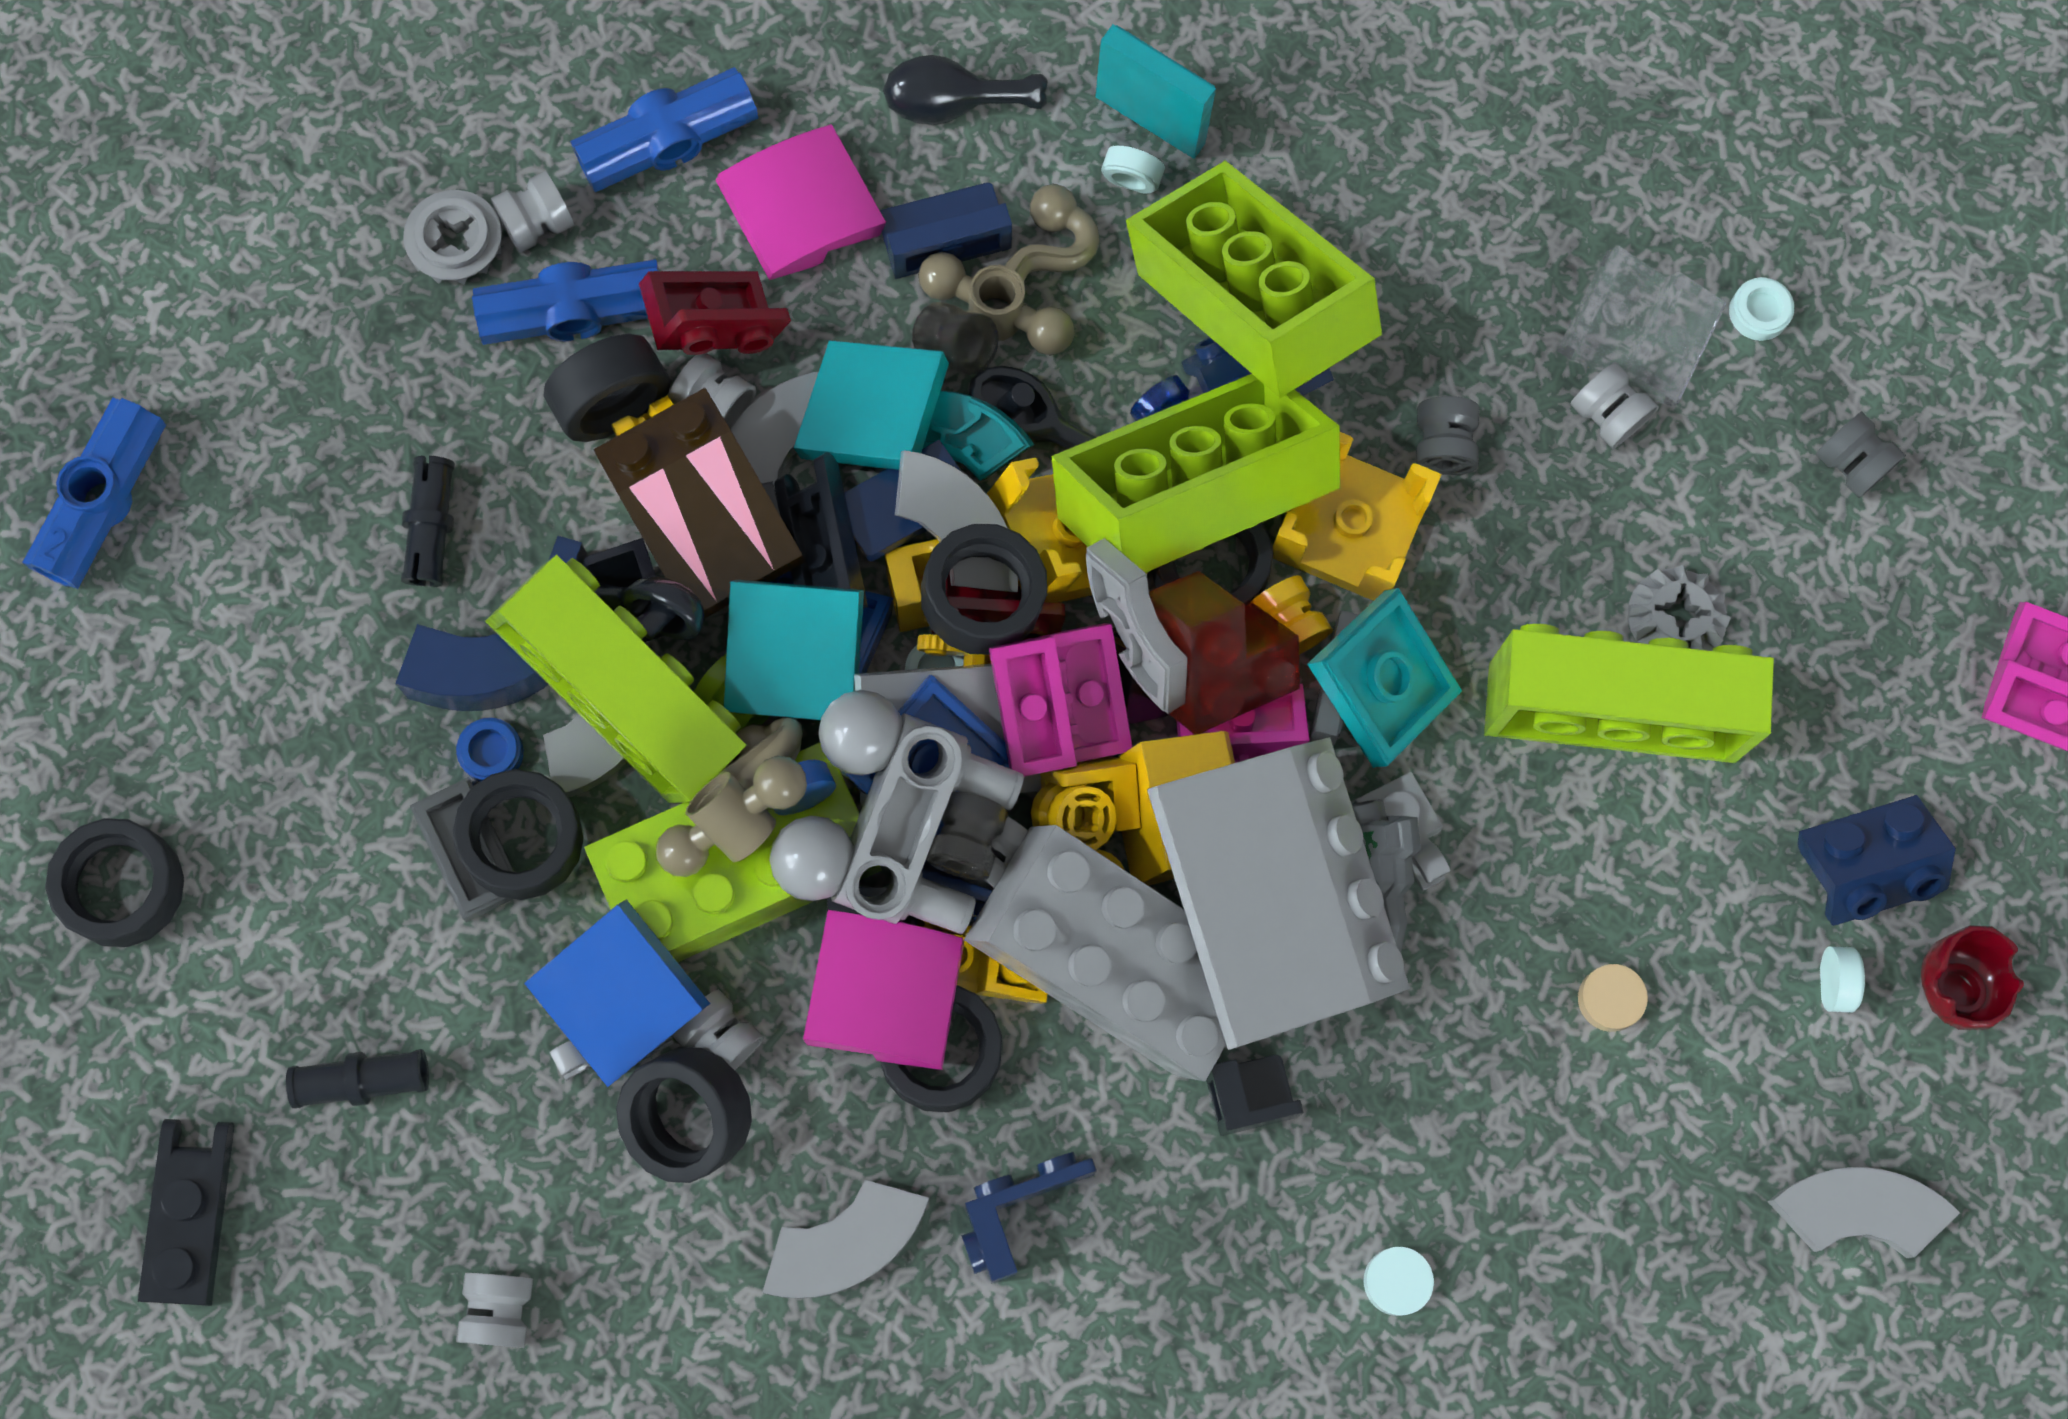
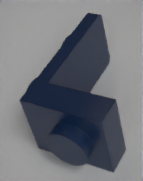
M1071 1152L1036 1165L1040 1174L1037 1178L1015 1185L1010 1174L974 1187L977 1199L965 1203L973 1232L961 1235L974 1274L987 1270L991 1284L1017 1275L1018 1271L997 1210L1094 1176L1097 1170L1092 1158L1078 1163L1075 1153Z

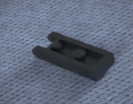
M825 452L816 457L813 462L817 482L800 490L797 481L790 474H785L774 482L780 517L806 561L791 570L794 585L864 590L863 609L868 607L839 465L830 453Z
M164 1119L160 1130L138 1302L212 1306L234 1123L218 1122L216 1124L212 1148L179 1147L182 1132L181 1121L179 1119Z

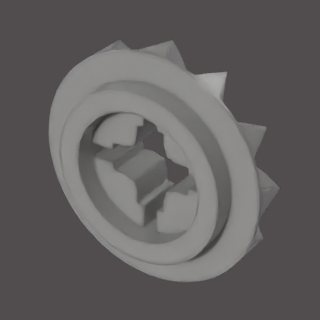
M447 190L425 198L412 210L404 227L403 240L407 255L417 271H422L433 278L438 284L442 280H455L464 285L468 277L479 272L487 274L491 261L496 255L501 254L503 229L497 213L486 200L468 191ZM440 223L446 229L451 228L456 233L463 231L465 228L467 229L463 235L468 247L466 252L463 249L458 250L453 245L442 249L445 240L439 227Z
M1684 565L1673 569L1660 570L1658 568L1638 584L1628 604L1630 630L1637 643L1648 644L1650 640L1656 638H1676L1686 641L1689 649L1713 651V648L1719 646L1724 641L1723 637L1731 617L1727 615L1724 604L1725 593L1717 591L1709 582L1708 573L1697 574L1686 570ZM1681 593V600H1684L1685 610L1695 612V615L1700 617L1691 618L1684 625L1683 631L1679 636V627H1676L1675 617L1666 615L1665 611L1660 610L1669 609Z

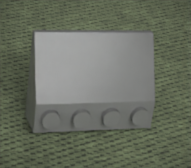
M1330 737L1285 748L1147 789L1228 1050L1374 1003L1410 989L1404 971L1403 957L1395 943L1384 908L1383 895L1376 883L1363 842V832L1356 820L1344 783L1343 769L1336 757Z

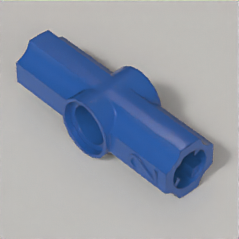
M733 67L678 93L669 88L648 92L631 105L627 116L570 142L594 192H597L652 166L657 170L665 171L677 167L675 161L679 159L684 164L698 155L703 143L750 123L759 117L741 73Z
M657 260L592 269L589 265L579 262H563L544 268L536 279L473 288L472 301L479 337L483 345L547 335L550 339L566 342L574 340L573 334L580 333L581 339L593 337L601 331L604 325L648 319L639 282L648 271H659Z
M124 398L111 399L81 456L67 462L60 470L56 481L59 496L22 562L24 565L51 581L68 588H79L111 527L123 521L130 511L132 505L131 490L166 427L165 422L160 417L149 412L141 405ZM106 483L105 490L98 499L85 503L86 494L91 488L98 484Z

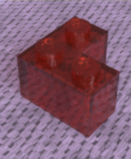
M1200 571L1149 591L1150 599L1160 623L1172 642L1187 657L1185 704L1168 714L1194 735L1207 731L1300 689L1299 636L1254 603L1245 606L1244 603Z

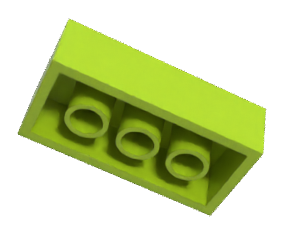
M1226 160L1126 219L1138 275L1279 398H1282L1382 335L1375 278Z
M1253 374L1051 456L1058 519L1087 547L1105 538L1145 573L1340 489V426L1296 390L1279 398Z
M556 554L526 580L485 622L668 803L690 802L708 782L715 778L747 746L735 734L741 728L739 722L720 703L712 700L706 705L689 688L694 682V678L677 659L668 653L659 658L642 641L647 635L643 625L622 606H618L613 611L595 593L600 584L580 562L571 558L565 563Z
M1526 624L1521 626L1520 630L1513 629L1489 662L1484 736L1736 763L1771 734L1774 658L1753 656L1752 649L1740 645H1722L1713 648V651L1689 649L1686 641L1676 638H1656L1650 640L1648 644L1625 642L1623 635L1612 631H1591L1586 633L1584 637L1559 634L1557 627L1548 624Z
M821 743L800 751L795 759L797 763L815 759L824 761L827 764L836 783L834 792L814 807L791 815H778L773 808L768 807L766 810L776 820L773 831L753 853L738 862H732L716 845H713L708 849L709 855L706 864L696 874L688 877L673 876L662 869L656 856L658 838L668 828L678 824L695 826L685 814L690 802L677 805L585 846L584 849L610 909L612 910L616 905L627 899L674 959L680 962L813 902L797 899L782 890L772 874L769 861L771 848L781 829L795 819L808 816L829 818L842 826L851 838L859 817V811L839 768L830 763L822 751ZM877 865L864 871L860 880L882 871L881 866Z

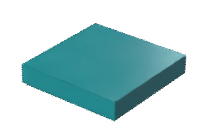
M1112 24L1100 43L1095 97L1195 159L1206 144L1216 91L1215 86L1120 26Z
M829 340L794 445V449L801 459L814 460L816 457L828 452L836 459L837 463L899 470L901 451L922 452L949 366L944 352Z
M746 580L731 581L724 707L729 712L821 720L830 703L844 693L855 691L854 674H859L864 590Z
M1399 588L1383 591L1307 664L1373 768L1388 766L1462 692L1456 679Z

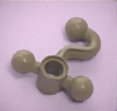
M1054 183L1042 186L1034 193L1029 205L1030 214L1034 223L1042 230L1054 233L1067 228L1072 231L1076 239L1071 246L1029 245L1017 251L1007 261L1005 266L989 265L979 270L973 278L966 275V270L961 260L954 254L939 252L931 254L925 259L918 272L919 284L931 299L945 301L957 297L969 303V324L974 333L982 339L992 342L1004 341L1012 337L1020 329L1027 333V338L1036 351L1049 356L1062 353L1070 346L1075 335L1074 324L1070 316L1060 308L1049 306L1037 311L1024 304V280L1029 273L1034 271L1064 272L1079 269L1095 256L1100 242L1098 227L1091 215L1077 206L1073 193L1065 186ZM998 298L1010 305L1003 309H993L986 306L983 302L988 299Z
M785 717L775 720L769 725L753 723L740 729L736 735L747 746L733 759L734 762L708 782L694 796L686 808L685 814L695 826L678 824L668 828L658 838L656 856L662 869L673 876L688 877L698 873L706 864L709 855L708 849L713 845H716L732 862H738L753 853L768 838L775 827L776 820L766 809L769 807L784 810L795 806L805 795L807 788L806 774L801 765L795 761L803 738V727L800 722L793 718Z

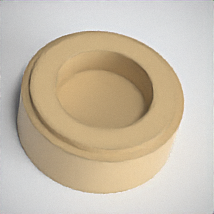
M1619 964L1604 965L1591 972L1581 983L1578 992V1004L1584 1018L1594 1027L1609 1032L1624 1030L1636 1023L1644 1014L1648 1002L1647 990L1640 976L1632 969Z

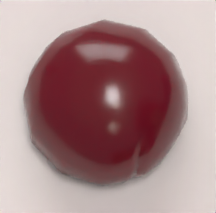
M1974 925L1959 929L1936 941L1925 955L1921 967L1922 987L1932 1012L1937 1014L1944 1023L1958 1030L1989 1029L2009 1017L2016 1002L2017 993L2024 986L2023 980L2016 976L2012 966V959L2018 952V947L2015 943L1992 926Z

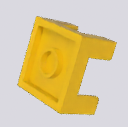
M1340 432V489L1287 511L1272 548L1274 553L1273 559L1374 601L1383 591L1394 588L1405 563L1408 549L1442 474L1412 463L1405 479L1347 455L1353 438Z
M1037 458L1011 462L988 491L987 495L999 510L1008 529L1020 533L1037 549L1047 570V596L1044 602L1058 603L1091 596L1092 592L1086 566L1087 546L1057 517L1053 474L1030 478L1039 466ZM1018 578V584H1019V587H1020V589H1021V583H1020V580H1019V578Z

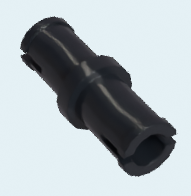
M417 456L413 459L414 473L410 509L405 510L402 517V526L408 529L401 581L412 586H425L426 581H430L431 587H440L443 585L442 570L446 534L453 531L454 517L448 514L452 471L454 470L455 463L450 459L439 456H429V463H426L425 456Z
M422 1049L410 1053L368 1058L363 1052L348 1053L345 1061L304 1067L292 1066L287 1069L286 1073L287 1098L293 1109L306 1105L348 1100L352 1106L368 1105L371 1097L412 1091L425 1092L429 1087V1066L426 1054Z

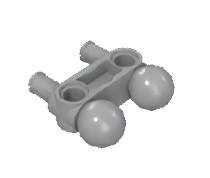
M857 690L844 693L830 703L821 717L819 728L821 748L830 763L845 773L861 776L875 773L872 785L868 791L851 838L842 826L829 818L817 816L795 819L781 829L771 848L769 861L773 877L783 891L797 899L817 901L831 897L832 902L854 909L867 918L897 924L900 919L905 920L909 915L963 934L971 920L975 907V898L922 878V868L949 798L956 790L1011 810L1020 794L1024 775L996 762L972 754L971 747L967 745L968 740L965 736L905 713L900 715L893 703L877 692ZM920 740H934L939 750L938 761L934 768L921 774L913 773L908 764V755L912 746ZM877 865L888 867L891 880L886 891L875 897L861 895L858 886L864 871Z

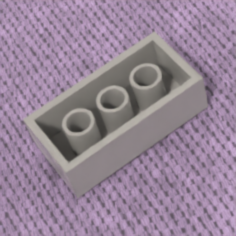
M1059 826L1030 827L964 940L1177 1077L1206 1081L1226 1042L1185 910Z

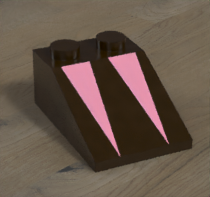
M706 388L699 390L593 449L665 578L689 587L701 600L705 618L729 605L731 581L771 582L806 562Z

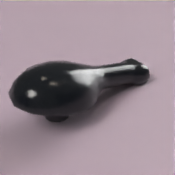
M926 55L902 62L888 75L883 92L888 107L901 118L919 124L938 125L948 123L974 107L983 104L1019 103L1030 108L1041 109L1047 104L1045 91L1048 80L1043 74H1031L1020 80H988L977 77L958 62L947 57Z
M994 366L984 368L971 378L969 395L983 400L1004 412L1026 432L1031 440L1050 441L1065 449H1070L1097 438L1067 421L1062 416L1051 392L1045 384L1028 372L1013 367Z
M658 576L646 577L633 582L628 587L599 582L600 587L595 591L613 611L618 606H622L629 611L646 629L647 635L645 637L649 640H653L658 633L677 640L695 638L698 636L705 620L704 607L701 600L689 587L671 579Z

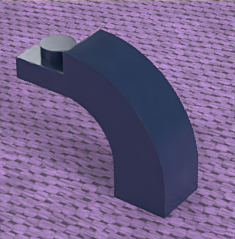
M557 536L549 560L557 554L565 563L574 558L584 566L583 560L588 555L582 542ZM419 624L416 626L395 683L407 699L456 711H483L504 707L526 699L549 685L497 633L484 637H461Z

